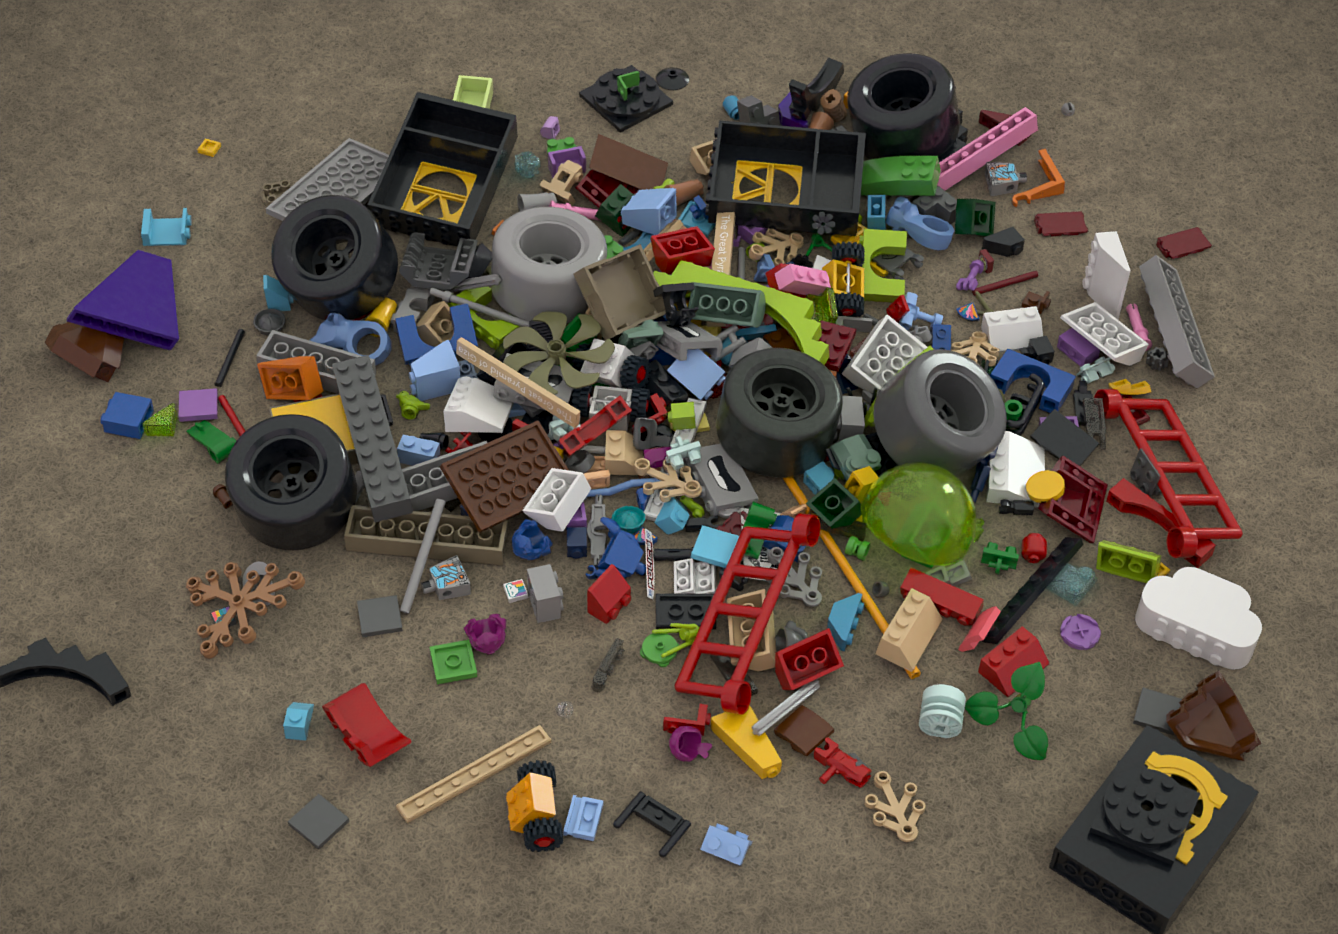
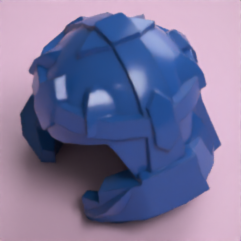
M525 519L520 528L513 534V553L517 557L535 560L541 556L551 554L550 547L553 543L547 535L545 536L535 520Z

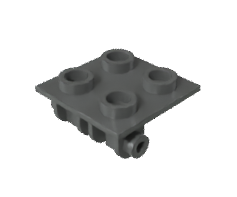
M1140 448L1130 471V476L1142 492L1150 497L1152 495L1159 496L1162 493L1157 484L1161 476L1143 449Z

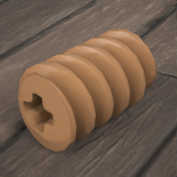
M834 89L827 91L821 98L824 113L828 114L834 123L845 119L847 111L840 93Z

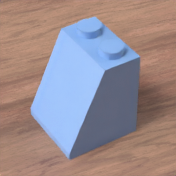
M676 189L639 190L635 196L631 197L628 204L623 206L621 210L622 224L658 235L668 223H671L677 217Z
M449 340L442 342L411 363L409 378L412 384L410 385L411 394L415 395L420 401L451 394L458 378H460V366Z
M687 349V360L679 361L676 359L667 369V372L699 400H707L713 394L712 389L715 385L720 386L726 378L724 376L726 372L700 349Z

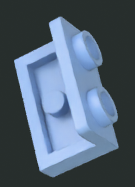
M718 823L716 827L710 825L700 850L741 866L748 847L752 844V841L747 840L748 835L736 831V834L727 832L728 827Z

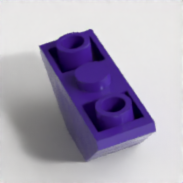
M789 92L778 105L780 125L808 128L807 120H797L790 114L789 106L792 99Z

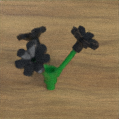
M820 212L819 217L817 215L813 216L812 219L815 223L812 224V228L818 229V231L812 234V242L806 254L803 256L797 254L796 258H792L790 262H794L795 265L812 268L813 262L809 261V255L815 246H824L832 252V247L825 243L821 237L824 231L829 234L832 232L831 228L835 227V222L831 221L833 218L831 214L825 216L824 212Z

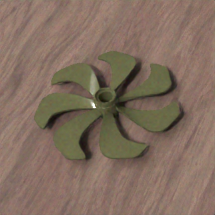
M541 312L533 318V321L546 323L552 332L553 340L547 343L534 329L526 326L519 327L504 338V349L516 343H525L543 351L513 353L507 356L503 363L518 372L528 364L546 360L531 373L528 379L556 395L558 391L548 383V377L554 364H560L562 376L567 386L574 389L590 386L597 382L600 373H582L574 369L566 361V356L602 364L610 359L615 350V345L610 339H607L600 347L595 349L566 352L567 348L598 335L601 331L600 324L592 315H578L582 325L576 335L564 345L561 338L567 324L566 315L561 312Z

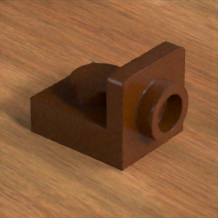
M1029 291L1021 307L1036 306L1039 314H1042L1043 310L1048 309L1050 306V292L1046 291L1044 296Z

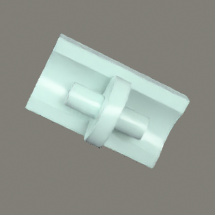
M553 415V421L549 424L548 437L550 440L555 439L558 442L560 438L572 431L574 427Z
M677 436L675 437L676 443L670 445L671 450L666 451V462L670 463L674 470L684 467L683 458L688 457L691 464L701 461V445L699 441L690 443L689 439L682 441L681 437Z

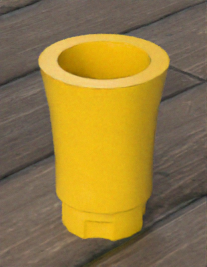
M386 297L364 321L376 322L388 331L392 315L396 313L397 303ZM370 334L375 337H380L377 334Z

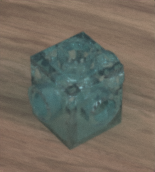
M522 152L515 155V170L522 177L531 178L535 174H539L540 160L532 152Z

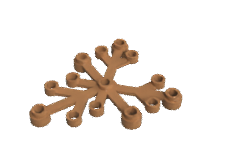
M229 562L224 566V574L230 580L233 594L220 590L219 574L214 569L207 571L205 575L206 579L210 582V586L204 584L198 577L189 578L186 587L192 593L190 601L194 606H200L214 598L227 601L230 605L221 622L210 626L202 624L197 628V633L201 638H207L212 634L209 640L201 643L200 652L208 659L215 657L218 653L216 645L218 640L224 647H229L233 644L234 639L230 635L228 625L236 613L240 624L238 637L245 644L252 643L256 638V632L249 626L245 610L248 609L256 612L258 616H263L267 613L268 608L263 602L254 603L251 601L260 599L281 609L287 603L284 596L280 594L274 596L270 593L288 586L294 590L302 588L305 584L303 575L300 572L293 571L289 573L288 578L269 585L273 577L279 573L276 564L269 563L265 567L266 574L256 590L250 592L254 585L260 581L257 571L252 570L247 573L246 578L248 581L241 590L238 578L241 576L242 570L237 563Z

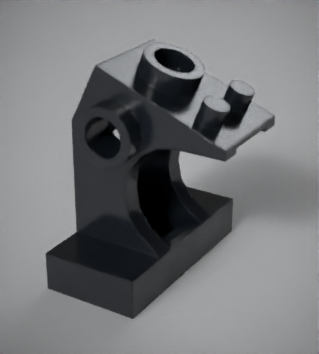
M693 282L666 284L653 290L654 297H663L666 319L672 327L688 326L692 318L696 316L698 307L688 308L685 300L686 294L695 290ZM673 303H677L678 311L675 309Z

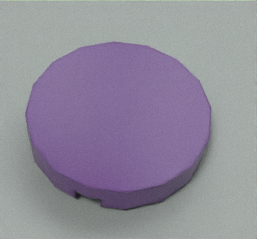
M1083 614L1068 616L1062 622L1060 628L1063 641L1070 647L1078 650H1087L1094 647L1101 635L1098 623L1090 616Z

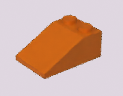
M298 356L257 364L266 399L311 400L324 392L315 356Z

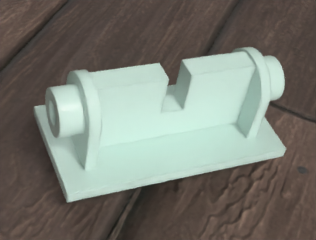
M1101 357L1093 365L1087 363L1080 367L1081 371L1076 376L1081 375V381H1087V384L1099 379L1097 372L1102 378L1112 374L1115 366L1109 362L1111 360L1110 357Z

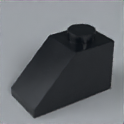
M1010 227L984 237L982 250L986 249L988 253L1005 257L1018 255L1023 251L1025 239L1014 227Z

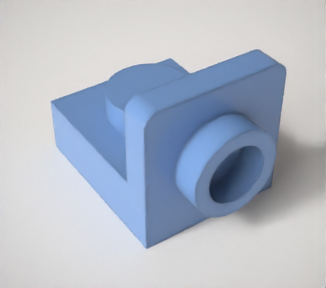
M763 254L758 262L757 272L754 276L755 282H767L765 273L775 267L769 254Z

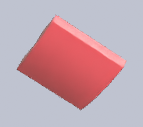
M996 606L983 611L978 616L961 643L959 651L964 652L975 649L978 642L984 640L1001 612Z

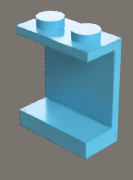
M183 208L182 218L153 219L151 209H144L141 230L143 246L187 245V239H190L191 236L188 226L192 225L191 215H188L187 208Z

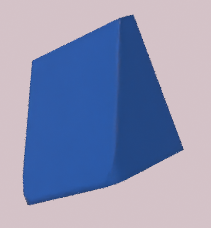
M643 488L637 489V504L639 509L644 512L650 495L644 494Z

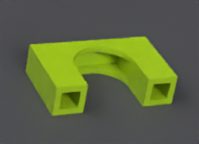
M864 229L863 235L859 236V243L865 249L864 264L861 266L864 268V301L893 303L900 295L905 296V280L885 279L877 276L872 271L870 262L876 256L883 254L905 256L907 231Z
M488 286L462 291L456 296L486 306L492 301V289ZM453 302L448 303L449 307L459 305ZM469 308L476 337L481 338L495 350H497L508 334L521 327L501 319L497 321L484 320L476 315L478 311Z

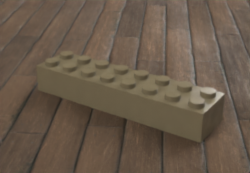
M352 505L344 535L346 551L417 557L431 513L413 511L410 514L374 522L370 507ZM442 514L428 558L447 560L457 555L460 562L503 566L508 539V520L479 533L469 516Z

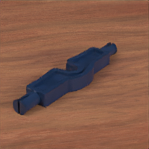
M998 447L977 463L976 473L970 487L972 491L968 501L976 503L979 492L983 491L991 470L987 463L995 458Z

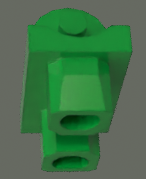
M989 542L987 547L983 549L981 563L989 564L988 567L996 568L995 574L999 575L1000 569L1008 571V568L1016 570L1019 554H1017L1016 547L1008 546L1005 551L998 550L996 543Z

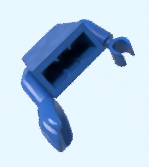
M602 517L600 522L609 529L608 537L611 540L597 565L599 569L596 570L593 565H589L587 569L594 572L592 574L586 573V577L588 579H595L598 576L599 578L611 564L615 565L624 578L631 576L634 572L643 576L646 572V565L640 559L644 552L640 548L635 536L621 530L615 520Z

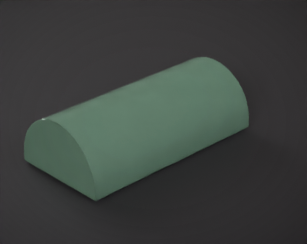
M693 282L695 290L691 291L688 308L691 309L698 307L696 316L692 318L693 320L755 328L761 325L766 308L763 291Z

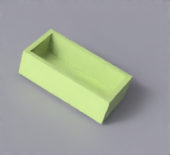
M459 75L453 100L490 109L493 96L492 78Z

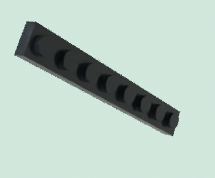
M1065 537L1014 597L1008 601L982 642L992 644L1000 642L1084 545L1081 538Z

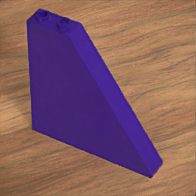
M137 250L73 308L67 317V322L172 350L179 340L171 260Z

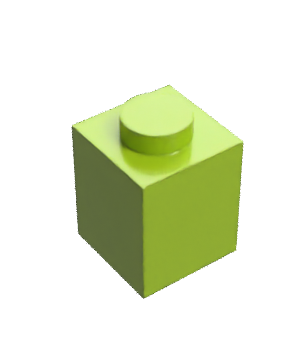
M694 402L671 404V411L668 412V421L673 424V430L696 428Z

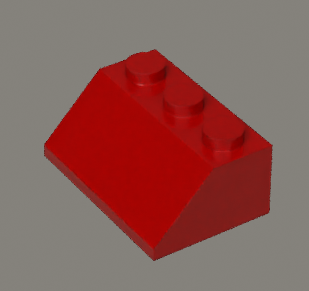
M698 226L653 235L650 238L655 263L664 273L672 274L680 260L702 267L711 265L715 248Z
M1022 626L981 659L978 673L1008 698L1016 692L1011 684V676L1015 670L1036 662H1040L1044 669L1049 665V661L1038 639Z
M830 628L775 652V672L782 690H794L844 666Z

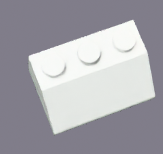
M1036 306L983 314L982 331L987 335L988 343L1000 349L999 353L1006 352L1007 349L1015 351L1024 347L1028 348L1029 339L1043 336L1042 321Z
M551 468L523 509V512L546 529L563 532L590 492L591 487L582 472Z

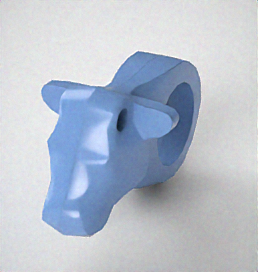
M898 197L887 214L886 223L893 227L892 231L906 230L916 242L924 247L934 250H945L951 243L954 233L953 226L938 217L919 214L917 205L912 204L908 198Z
M335 312L328 315L327 319L320 324L316 335L309 340L358 354L357 344L359 340L367 334H377L380 336L379 348L369 355L371 359H375V366L384 362L389 356L392 347L389 334L380 324L372 321L346 320L341 314Z

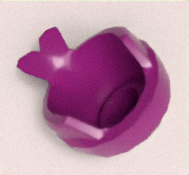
M680 726L671 734L669 739L672 755L677 760L683 762H690L699 754L706 759L709 755L707 751L711 749L712 744L702 743L700 731L691 726Z

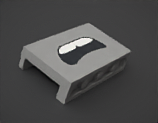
M669 321L657 322L662 327L663 336L656 346L679 361L687 360V349H702L715 358H720L723 348L722 340L691 321L685 327H672Z
M538 361L522 367L518 373L529 378L531 373L543 362ZM554 365L550 371L548 383L558 391V394L555 396L569 404L574 388L566 385L561 367ZM496 379L493 394L495 398L543 409Z
M721 444L701 447V461L699 463L691 464L688 457L683 458L684 466L691 468L693 480L698 481L702 487V493L699 497L703 499L705 508L711 516H717L720 510L745 506L749 509L753 501L758 502L759 498L743 468L726 453Z

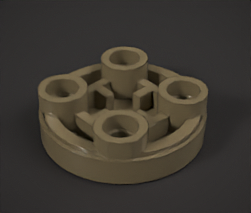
M282 180L281 182L264 184L261 193L263 204L268 207L292 186L290 181Z

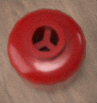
M1038 533L1028 534L1022 540V557L1033 564L1044 560L1047 556V540Z

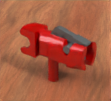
M825 738V750L818 747L815 748L814 759L824 766H829L819 777V781L822 784H826L834 774L842 775L847 782L859 788H862L870 780L872 770L855 753L846 754L840 750L839 745L830 738Z

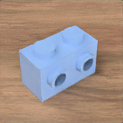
M403 435L397 447L400 463L413 466L440 457V443L415 436Z

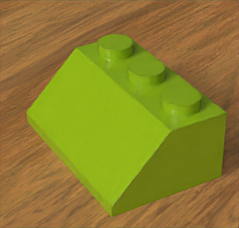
M1103 540L1098 545L1096 569L1147 583L1150 579L1157 577L1162 555Z

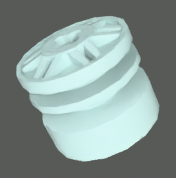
M940 684L927 687L923 691L919 718L920 729L930 736L952 738L961 733L966 701L964 693L950 685Z

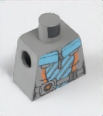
M986 162L984 174L990 196L1017 192L1018 183L1027 182L1026 172L1017 173L1013 163Z
M457 555L429 569L430 580L421 582L423 593L435 591L439 600L471 594L470 582Z

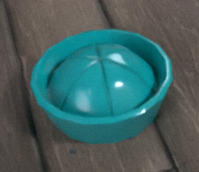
M634 506L620 507L612 514V519L619 524L621 530L631 534L638 532L646 519L643 510Z

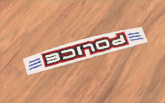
M645 528L647 597L653 600L654 554L652 532Z

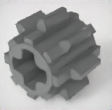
M1155 347L1154 350L1148 351L1146 364H1149L1153 370L1161 371L1162 368L1168 367L1169 359L1167 352L1163 348Z

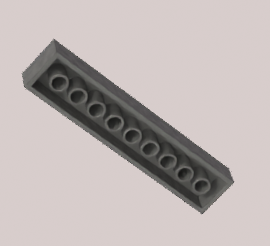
M369 355L333 363L335 381L374 522L413 513L411 499Z

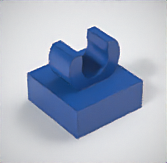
M698 195L693 198L696 205H692L689 210L695 219H698L701 215L708 219V216L705 215L706 204Z

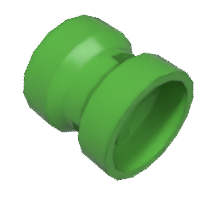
M851 536L846 545L845 554L849 556L855 555L857 559L864 561L871 543L860 541L857 537Z

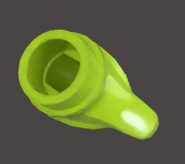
M402 391L396 395V398L399 400L402 416L405 419L412 420L416 418L420 410L430 409L429 403L420 401L407 391Z

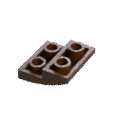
M801 705L774 729L777 737L789 742L793 750L808 756L835 730L818 714Z

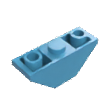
M860 593L835 602L828 618L827 628H830L833 639L841 651H845L847 645L851 646L854 636L851 632L852 629H857L859 618H856L857 614H862L864 603L861 602L862 594Z

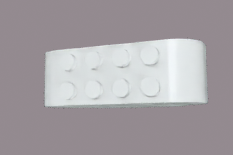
M1195 567L1181 568L1174 574L1173 578L1157 576L1150 579L1142 592L1135 616L1136 624L1140 630L1152 636L1155 640L1169 643L1176 649H1183L1194 657H1201L1213 665H1220L1227 669H1240L1249 663L1262 631L1260 619L1256 614L1249 611L1251 598L1244 588Z

